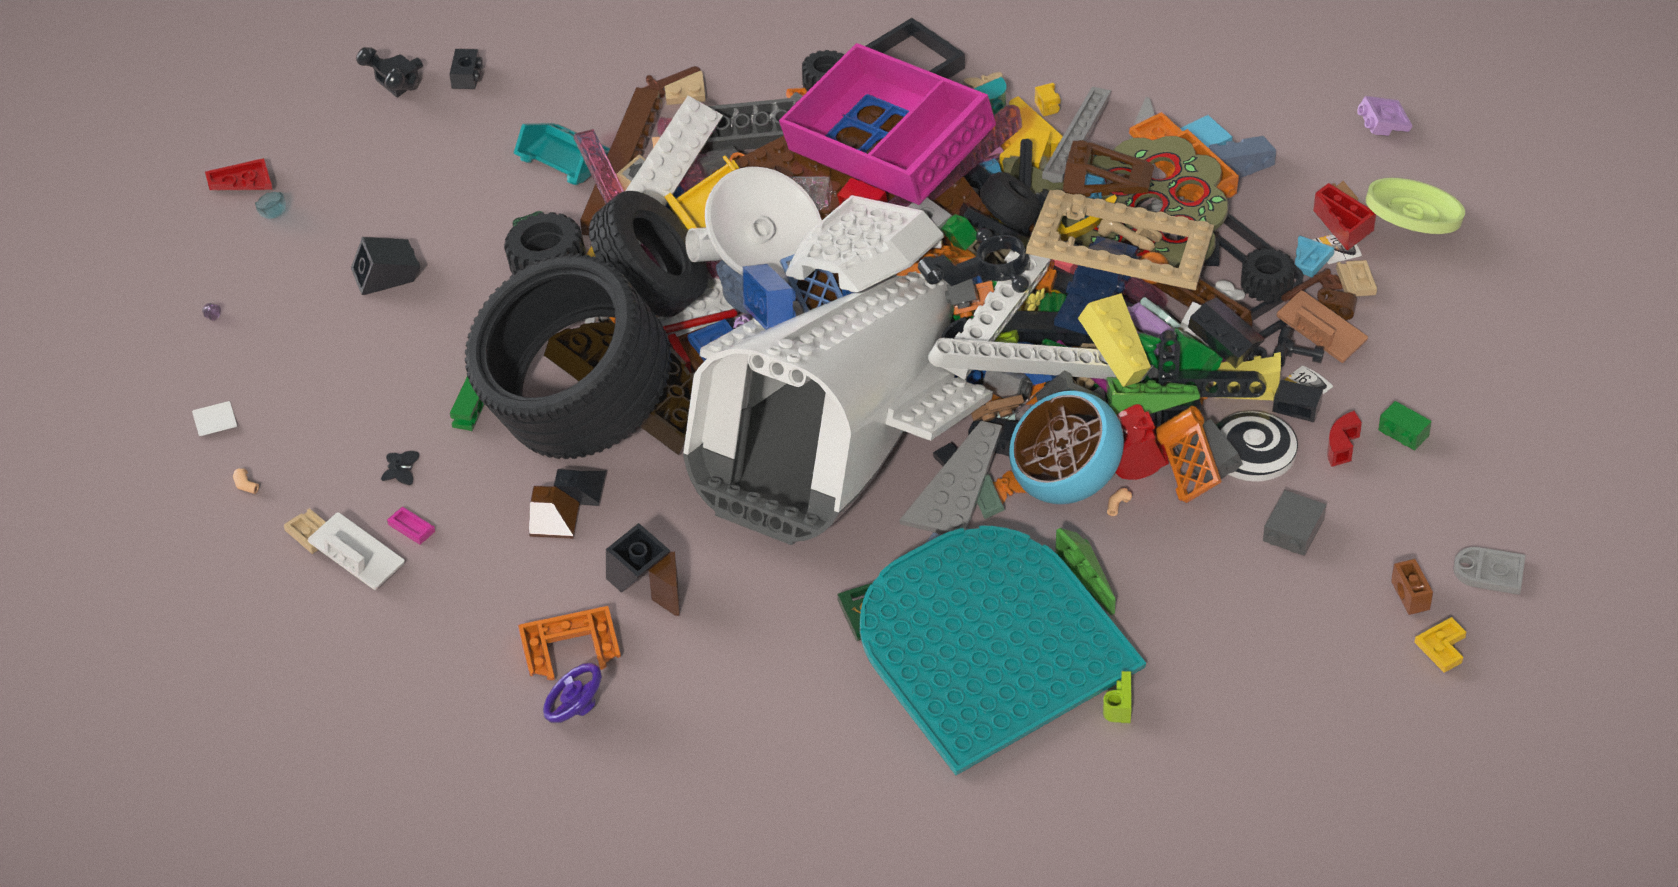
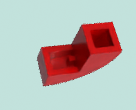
M1355 411L1340 417L1330 430L1327 456L1331 467L1352 461L1353 445L1350 440L1360 437L1362 425Z

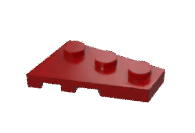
M264 158L205 171L209 190H273Z

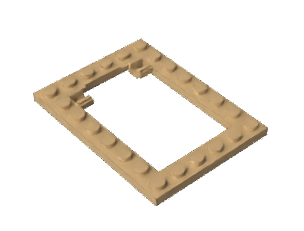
M1049 190L1028 242L1026 254L1196 290L1214 225L1206 221L1189 220L1183 216H1170L1164 212H1151L1141 207H1128L1123 203L1114 204L1099 198H1086L1081 194L1072 195L1062 190ZM1063 215L1074 220L1084 219L1085 215L1181 235L1188 237L1180 266L1175 268L1169 264H1156L1146 259L1138 260L1127 255L1110 254L1105 250L1096 251L1085 246H1074L1075 238L1070 236L1067 242H1063L1060 239L1061 234H1058L1059 232L1057 231Z

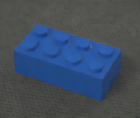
M768 264L742 266L744 308L765 330L796 317L795 310L793 309V302L796 300L795 290Z

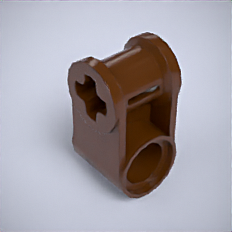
M1323 288L1318 291L1317 298L1321 304L1346 321L1353 318L1357 304L1355 295L1329 288Z

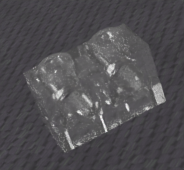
M789 177L808 193L818 210L830 208L833 191L830 177Z

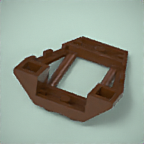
M1084 140L1073 141L1066 162L1063 191L1072 195L1081 194L1085 197H1090L1091 193H1101L1102 196H1108L1110 192L1123 191V194L1148 193L1154 165L1146 160L1119 153ZM1095 155L1110 157L1111 160L1126 163L1132 166L1129 179L1089 163H1093ZM1087 172L1118 184L1086 185Z

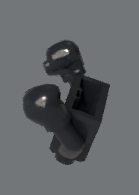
M363 47L359 50L356 56L357 63L361 66L373 67L375 80L396 98L407 90H413L418 83L417 70L423 67L422 61L418 57L409 61L406 57L399 54L391 58L382 59L376 54L377 50L372 47Z

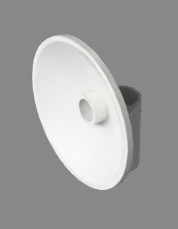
M744 167L728 173L713 187L705 207L706 228H691L688 230L685 241L686 252L692 262L724 260L727 265L742 276V266L768 264L788 283V278L779 262L780 259L795 254L801 240L822 220L811 197L794 180L772 169Z

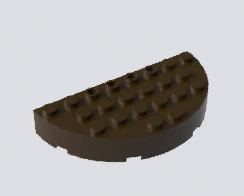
M593 322L581 324L578 328H566L549 338L544 356L577 381H581L604 357L612 341L615 323ZM670 347V357L672 360L669 364L671 371L668 372L670 376L666 380L667 386L663 389L664 393L663 396H660L659 403L654 406V411L649 413L648 419H644L640 427L674 453L680 455L684 451L694 374L689 372L685 366L686 362Z

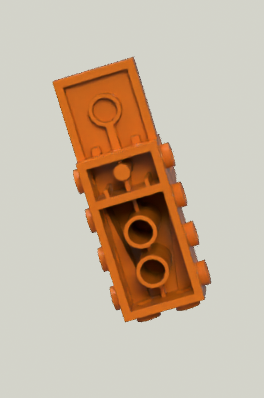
M1162 112L1129 128V134L1133 138L1156 140L1165 136H1177L1186 139L1192 144L1196 155H1208L1216 159L1220 164L1222 177L1217 188L1224 193L1226 199L1237 194L1239 175L1188 129L1182 131ZM1158 161L1154 163L1157 168H1160L1166 174V178L1175 171V166L1171 162ZM1186 184L1178 189L1176 197L1183 196L1184 199L1195 202L1202 197L1204 190L1199 185Z

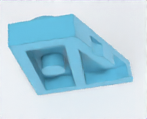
M1299 236L1295 265L1304 275L1313 277L1334 255V247Z

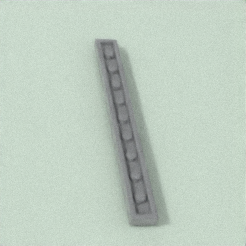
M1097 87L1090 89L1044 168L1042 179L1053 183L1063 182L1072 142L1086 141L1110 99L1111 90Z

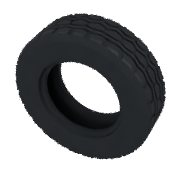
M623 191L593 215L589 227V236L596 257L604 260L606 263L608 262L621 272L656 316H675L705 292L708 283V271L705 261L692 262L688 258L685 245L688 229L671 210L658 200L638 191ZM638 240L653 254L660 267L648 257Z

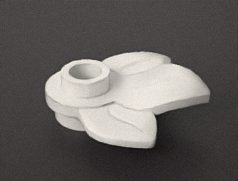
M1225 280L1218 281L1216 286L1213 287L1234 301L1242 300L1245 297L1243 290L1234 289V285Z

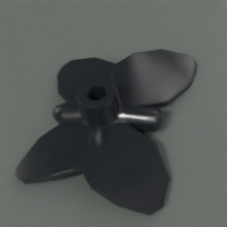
M411 450L405 451L402 454H387L386 459L389 463L387 467L389 469L383 473L381 480L387 481L396 478L403 484L412 485L413 476L408 470L412 469L410 464L418 460L419 453Z

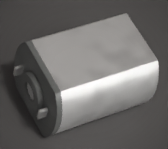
M986 371L982 386L987 390L993 391L992 394L1002 398L1022 395L1024 402H1027L1030 398L1033 383L1024 373Z

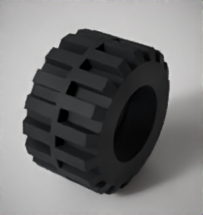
M819 50L817 53L809 54L802 62L803 88H806L808 92L844 54L837 53L834 50Z
M1275 248L1253 250V253H1248L1247 257L1243 259L1241 288H1243L1245 294H1249L1248 297L1256 298V301L1261 302L1262 300L1267 303L1279 301L1282 295L1293 289L1295 275L1293 259H1290L1288 254H1283L1284 251H1277Z

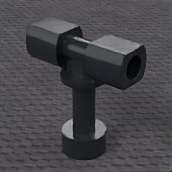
M1287 327L1281 328L1278 346H1275L1272 355L1274 357V353L1281 352V367L1285 365L1287 356L1292 357L1293 354L1312 357V362L1321 364L1325 347L1316 345L1315 349L1297 346L1293 340L1294 330Z

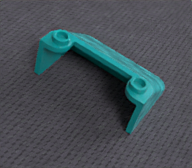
M525 123L521 126L513 154L520 156V160L531 163L532 159H536L567 174L568 183L578 185L587 180L604 164L610 148L555 123Z

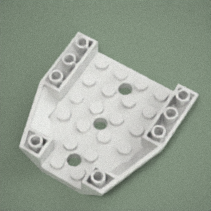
M851 195L801 240L786 271V276L804 280L815 269H822L831 273H838L841 289L849 290L850 292H860L911 267L938 243L944 235L922 210Z

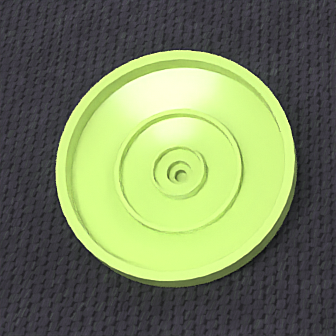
M1404 178L1379 179L1369 185L1366 195V204L1376 215L1394 225L1412 231L1429 234L1451 233L1461 227L1465 216L1463 205L1455 197L1437 187Z

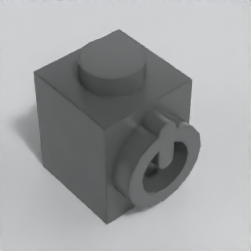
M969 279L954 286L947 284L948 290L945 291L946 299L953 307L962 309L970 307L971 303L980 301L975 280Z

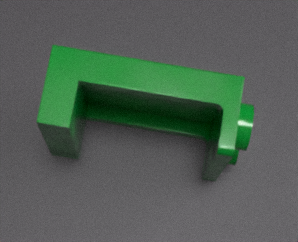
M1178 328L1174 330L1180 345L1179 371H1217L1223 358L1216 351ZM1167 341L1165 346H1172L1175 342ZM1167 361L1163 365L1169 367L1173 365V362ZM1190 381L1185 384L1193 386L1195 383Z

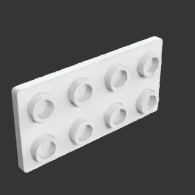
M339 512L334 514L308 538V542L374 590H377L404 564L403 558Z

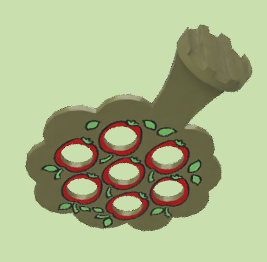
M1165 136L1156 140L1132 138L1123 141L1115 147L1114 151L1146 160L1151 164L1158 161L1171 162L1175 166V171L1165 179L1152 178L1148 193L1123 194V192H1110V195L1102 196L1101 199L1105 200L1116 195L1115 204L1120 202L1128 207L1135 208L1141 199L1154 197L1163 204L1159 212L1175 217L1183 216L1193 221H1206L1214 225L1213 231L1224 223L1228 215V201L1224 193L1217 188L1221 181L1222 171L1216 159L1208 155H1196L1192 144L1186 139L1177 136ZM1010 155V158H1004L1002 161L1004 172L1019 180L1020 156ZM1102 155L1094 157L1093 163H1089L1114 174L1130 175L1132 166L1120 161L1111 160L1110 157ZM1033 166L1031 167L1030 190L1034 194L1036 192L1040 194L1043 188L1048 191H1063L1064 180L1062 183H1053L1042 179L1043 171ZM1186 184H1196L1204 190L1202 197L1192 203L1180 201L1176 197V192ZM1063 215L1062 223L1065 228H1068L1083 219L1074 220ZM1121 223V224L1125 225L1126 227H1128L1129 229H1131L1132 231H1134V232L1137 231L1136 229H1134V228L1131 227L1130 225L1125 224V223ZM1096 227L1090 232L1075 238V242L1083 244V246L1088 248L1090 243H1094L1097 236H1103L1098 234V228ZM1159 231L1162 234V239L1159 242L1152 241L1155 246L1152 251L1144 250L1137 254L1140 259L1149 252L1161 253L1169 260L1170 265L1177 268L1180 266L1188 237L1173 241L1167 239L1163 232ZM1114 232L1104 237L1121 243L1126 239ZM1214 232L1210 240L1205 260L1211 256L1215 249L1216 239Z

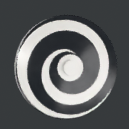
M1243 411L1231 414L1216 424L1218 429L1238 452L1243 463L1235 472L1228 474L1232 477L1246 481L1271 480L1287 472L1296 460L1298 441L1294 431L1286 422L1272 414L1259 411Z

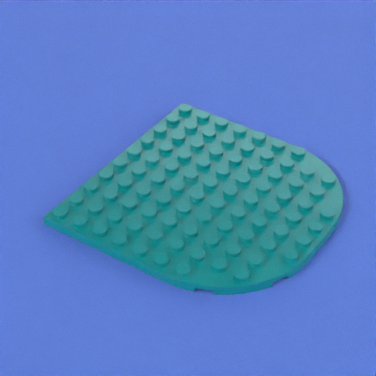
M979 526V528L967 530L959 528L940 535L891 562L879 573V576L872 585L870 584L861 607L860 636L869 662L955 776L1116 685V681H1121L1122 671H1129L1132 676L1144 669L1147 664L1070 568L1052 549L1045 544L1042 546L1030 539V536L1004 527Z

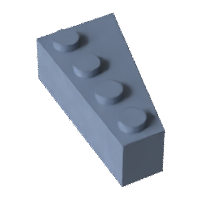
M1264 136L1242 139L1238 143L1228 141L1226 145L1218 146L1216 143L1209 146V149L1239 175V178L1275 165L1276 149Z

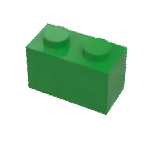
M1394 401L1380 415L1378 430L1415 451L1429 437L1432 421Z

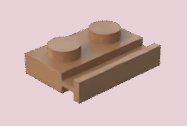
M1022 395L985 403L986 405L979 407L971 415L973 421L982 419L983 422L993 420L998 415H1000V418H1004L1013 414L1012 410L1025 402Z

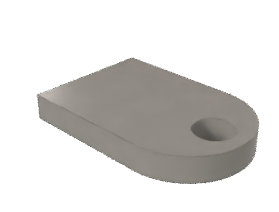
M1469 547L1461 550L1456 555L1453 570L1455 576L1468 586L1520 595L1526 555L1481 547ZM1467 563L1470 567H1463L1460 564Z

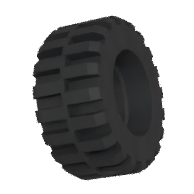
M544 212L538 213L536 216H528L526 220H520L517 226H513L510 229L504 243L512 275L517 274V271L520 269H525L527 265L531 266L534 262H540L544 258L550 259L551 256L559 257L561 254L565 256L568 254L575 256L576 254L586 255V248L579 225L572 218H567L566 215L561 213L557 215L555 212H549V214H544Z

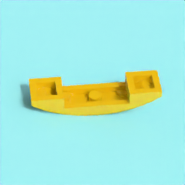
M1113 195L1105 199V201L1115 204L1117 197ZM1089 216L1068 228H1065L1061 222L1057 232L1061 234V241H1068L1070 236L1078 238L1096 228L1101 223L1102 218Z

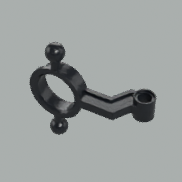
M981 228L976 233V240L980 243L977 249V257L954 264L945 255L936 258L927 256L918 263V270L931 285L937 284L943 279L949 285L954 286L981 275L992 281L1012 280V288L1017 293H1023L1029 287L1027 278L1020 276L1029 265V255L1026 254L1022 241L1010 235L993 236L988 228ZM1009 249L1019 254L1018 258L1006 264H990L984 261L989 253L996 250Z

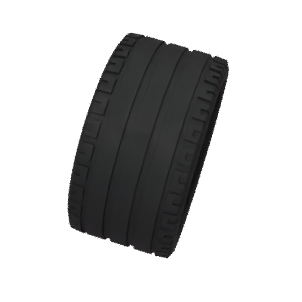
M561 254L559 257L551 256L550 259L544 258L540 262H534L531 266L527 265L525 269H520L517 271V274L511 275L510 279L502 282L503 285L497 287L495 292L490 294L488 301L483 303V308L479 309L478 316L474 318V324L470 327L471 332L468 333V341L465 345L467 347L465 350L467 377L480 400L519 442L533 452H538L540 455H546L549 458L560 459L562 457L563 459H569L571 457L572 459H577L579 456L581 458L586 457V455L592 456L595 452L600 453L603 452V449H609L614 444L617 445L620 443V440L626 439L631 432L634 433L635 429L643 424L644 419H648L649 413L653 412L654 406L659 403L660 396H663V389L667 386L666 380L670 376L668 372L671 371L669 364L672 359L670 357L671 350L668 336L660 320L625 276L614 266L593 256L591 258L589 255L582 256L581 254H576V256L573 254H568L567 256ZM593 317L616 318L615 330L608 350L598 365L585 378L572 387L550 396L537 398L523 397L524 379L530 363L549 338L565 327L584 319Z

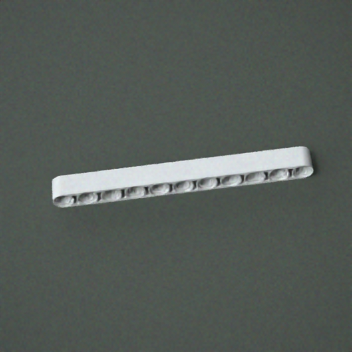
M940 338L936 341L928 355L929 362L932 365L944 368L1059 375L1065 370L1071 373L1072 377L1100 379L1116 377L1098 349ZM1150 365V369L1147 371V373L1144 375L1141 381L1144 380L1149 371L1152 369L1153 365Z

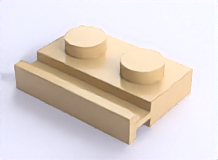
M1367 260L1346 261V264L1337 262L1336 270L1344 292L1355 294V296L1376 295L1377 287Z
M309 508L305 514L301 513L285 523L284 529L313 554L318 549L308 542V538L326 522Z

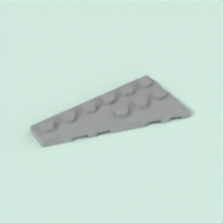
M980 421L901 517L900 524L939 534H945L959 528L967 530L1002 432V425Z

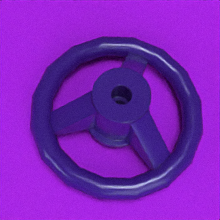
M584 663L565 674L554 685L543 706L545 719L551 723H562L575 715L583 716L587 714L596 702L594 695L602 679L600 667L594 663ZM587 672H591L593 675L592 680L584 686L581 681H575L574 679ZM563 690L560 697L562 704L552 712L554 702Z

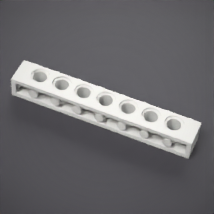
M1028 254V268L1020 275L1027 278L1029 282L1028 289L1023 293H1017L1012 288V280L998 281L995 291L988 293L984 301L985 304L978 306L974 313L975 317L968 319L963 328L964 331L962 333L958 332L954 339L994 342L1045 275L1051 259ZM944 368L964 380L972 371V369Z

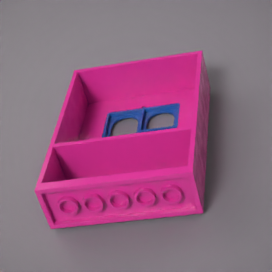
M858 43L847 51L779 120L789 150L917 205H920L996 126L987 94ZM874 105L885 109V112L873 124H867L857 118L858 112L867 106ZM898 114L904 117L890 132L880 129L891 115ZM846 127H856L872 134L859 149L852 148L836 140L838 132ZM879 139H882L868 154H866V152H867Z

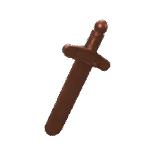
M693 66L658 81L653 79L651 75H647L646 82L648 85L643 88L659 90V96L663 98L665 97L663 88L666 85L701 71V69Z

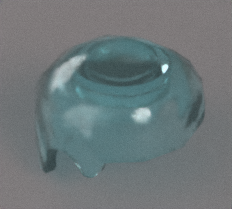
M281 192L266 193L259 198L258 202H255L256 210L262 217L274 219L281 216L285 211L286 200Z

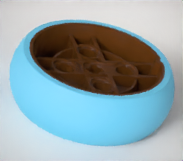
M1063 391L1049 395L1029 408L1014 429L1009 448L1012 472L1020 486L1028 494L1043 502L1070 504L1084 500L1102 489L1116 472L1124 447L1122 427L1113 409L1095 395L1082 391ZM1077 415H1093L1099 418L1087 422L1077 417ZM1045 472L1057 478V480H1038L1034 476Z

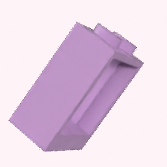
M1139 302L1132 307H1127L1133 324L1144 333L1159 338L1160 334L1164 331L1170 330L1174 332L1172 327ZM1156 344L1157 348L1153 351L1156 357L1158 355V344Z

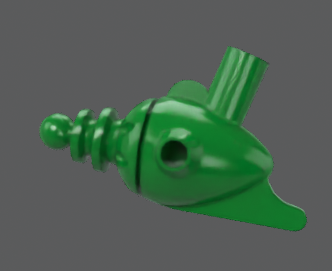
M1137 333L1149 364H1156L1158 360L1153 351L1157 348L1156 344H1159L1161 340L1146 333Z

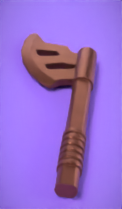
M1326 268L1304 283L1282 295L1281 299L1286 302L1301 290L1305 291L1319 282L1323 288L1341 290L1343 286L1339 276L1332 275L1330 269Z

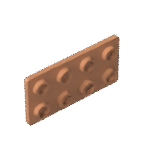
M1303 290L1297 293L1276 314L1279 319L1318 346L1325 347L1324 351L1341 363H1344L1368 339L1367 335Z

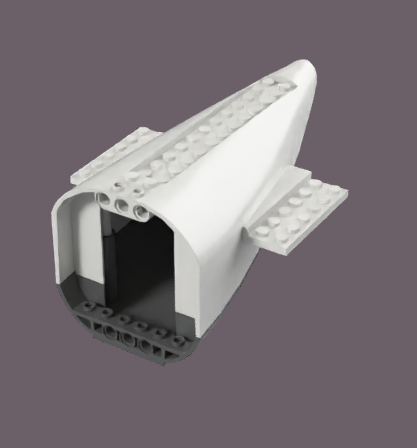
M908 272V275L905 276L896 275L860 292L851 293L812 309L767 330L753 318L700 349V356L707 360L698 368L693 378L683 457L686 470L694 488L705 503L715 511V516L789 545L815 538L825 532L856 501L876 476L904 431L931 441L992 399L993 391L985 389L982 385L968 383L962 378H954L955 374L942 367H936L929 362L928 355L936 341L941 338L944 330L950 325L954 314V307L946 299L945 291L948 290V283L942 279L939 283L931 285L920 273Z

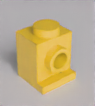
M1054 83L1035 87V103L1043 117L1056 114L1060 109V96L1058 93H1055Z

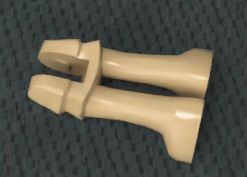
M1102 219L1098 228V234L1103 237H1107L1114 232L1126 238L1134 246L1147 251L1154 249L1155 246L1152 241L1159 242L1162 239V234L1158 230L1130 225L1137 230L1134 232L1120 222Z

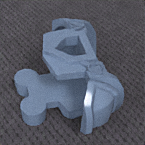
M721 260L716 265V271L721 281L725 300L736 310L750 314L743 305V276L727 265L724 260Z

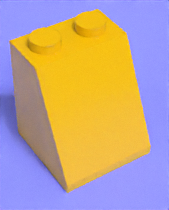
M1029 129L1000 154L999 165L1001 171L1004 172L1002 164L1004 158H1010V155L1020 156V142L1022 139H1030L1033 142L1032 166L1043 171L1050 160L1051 131Z

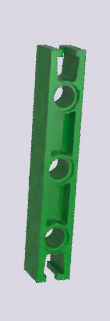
M466 377L450 411V417L454 419L451 423L452 428L473 431L485 404L473 390L468 377Z

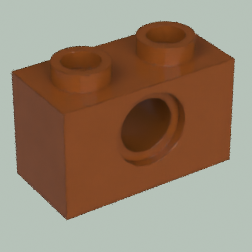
M1416 559L1395 563L1391 582L1408 615L1430 610L1433 591Z

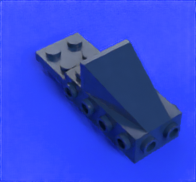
M1097 236L1094 243H1090L1088 249L1096 251L1105 250L1110 254L1127 255L1139 260V256H1137L1138 247ZM1078 265L1074 272L1073 281L1068 282L1066 288L1068 295L1054 319V325L1089 335L1078 319L1080 314L1090 302L1123 294L1126 283L1130 281L1131 276Z

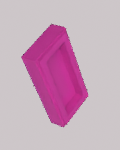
M403 506L387 519L389 526L419 545L435 532L433 525Z

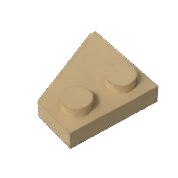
M702 71L666 85V104H683L687 96L699 102L706 101Z

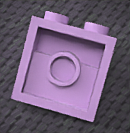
M1365 96L1358 106L1357 112L1363 116L1365 120L1364 125L1370 129L1372 134L1389 136L1392 130L1409 132L1412 128V124L1399 100Z

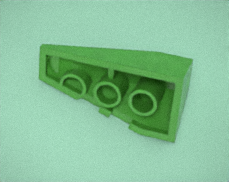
M1107 377L1106 379L1107 403L1116 415L1135 404H1140L1144 413L1149 412L1151 414L1200 399L1197 386L1168 383L1166 386H1161L1156 381L1148 380L1146 384L1135 383L1123 387L1117 377Z
M1062 528L1057 529L1055 553L1065 562L1092 597L1110 615L1115 614L1116 598L1089 541L1083 539L1077 532Z

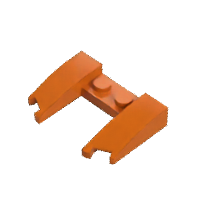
M608 606L518 625L531 677L534 674L547 676V680H555L547 644L591 635L601 670L606 668V663L615 656L617 658L621 657Z

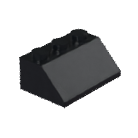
M1218 298L1205 302L1190 316L1188 328L1235 369L1265 340Z

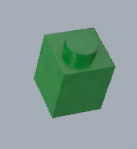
M957 214L950 217L941 228L953 246L964 251L976 240L977 232L967 218Z

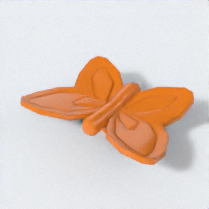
M1007 471L1002 476V479L997 478V482H993L1002 505L1007 498L1006 492L1009 496L1013 495V491L1016 493H1026L1012 471Z

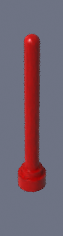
M730 309L665 325L663 328L666 334L733 318L737 316L738 312L736 309Z

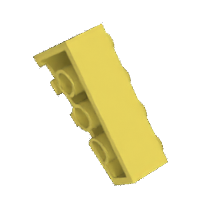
M1122 293L1088 303L1078 319L1123 387L1140 382L1151 366Z

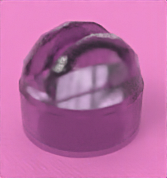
M207 303L202 308V313L205 318L215 321L221 314V308L217 304Z

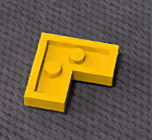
M1451 617L1416 636L1414 643L1445 673L1463 662V656L1452 645L1466 638V631Z

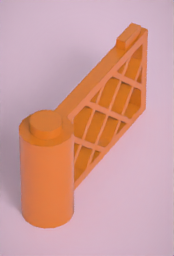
M1195 406L1189 407L1157 427L1155 434L1157 441L1165 446L1178 485L1175 489L1178 499L1185 503L1190 502L1222 482L1202 426L1204 418ZM1198 433L1199 440L1197 445H1190L1192 437ZM1182 444L1183 447L1180 455L1177 457L1174 454L1173 448ZM1189 447L1195 449L1191 461L1184 459ZM1200 451L1204 452L1206 456L1203 465L1196 463ZM1183 462L1189 463L1185 476L1181 475L1180 472ZM1195 466L1201 468L1197 480L1191 478ZM1206 471H1211L1213 479L1203 483ZM1189 481L1196 482L1193 491L1188 494L1186 489Z

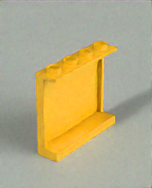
M723 156L726 165L676 199L671 192L664 196L672 211L688 230L691 228H706L705 207L708 196L721 178L739 169L734 160L730 162L726 156Z

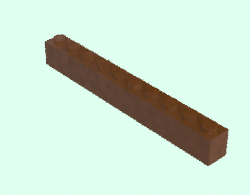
M636 87L580 219L582 235L589 236V227L593 215L619 194L611 187L617 173L635 157L641 155L642 149H645L646 138L651 135L652 124L656 123L657 112L662 108L659 90Z

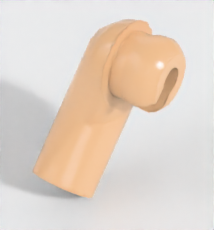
M236 469L233 479L237 489L256 494L259 490V484L248 481V476L246 475L248 471L246 469Z
M1120 488L1109 497L1108 515L1116 516L1119 503L1121 501L1127 503L1131 500L1132 493L1127 488Z

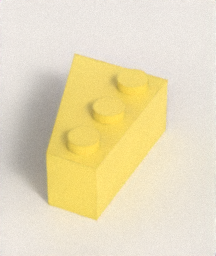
M1281 352L1274 353V357L1262 359L1261 356H1256L1254 360L1242 362L1236 369L1230 363L1222 362L1217 371H1256L1261 373L1266 386L1265 393L1262 396L1234 399L1274 400V395L1280 381ZM1231 382L1228 386L1235 387L1238 382ZM1253 382L1250 386L1257 387L1260 383Z

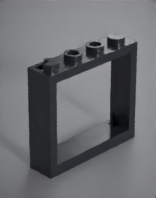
M913 18L908 19L866 45L868 48L884 53L910 36H913L946 59V61L929 72L949 79L965 69V54L961 50H958L948 41H945Z

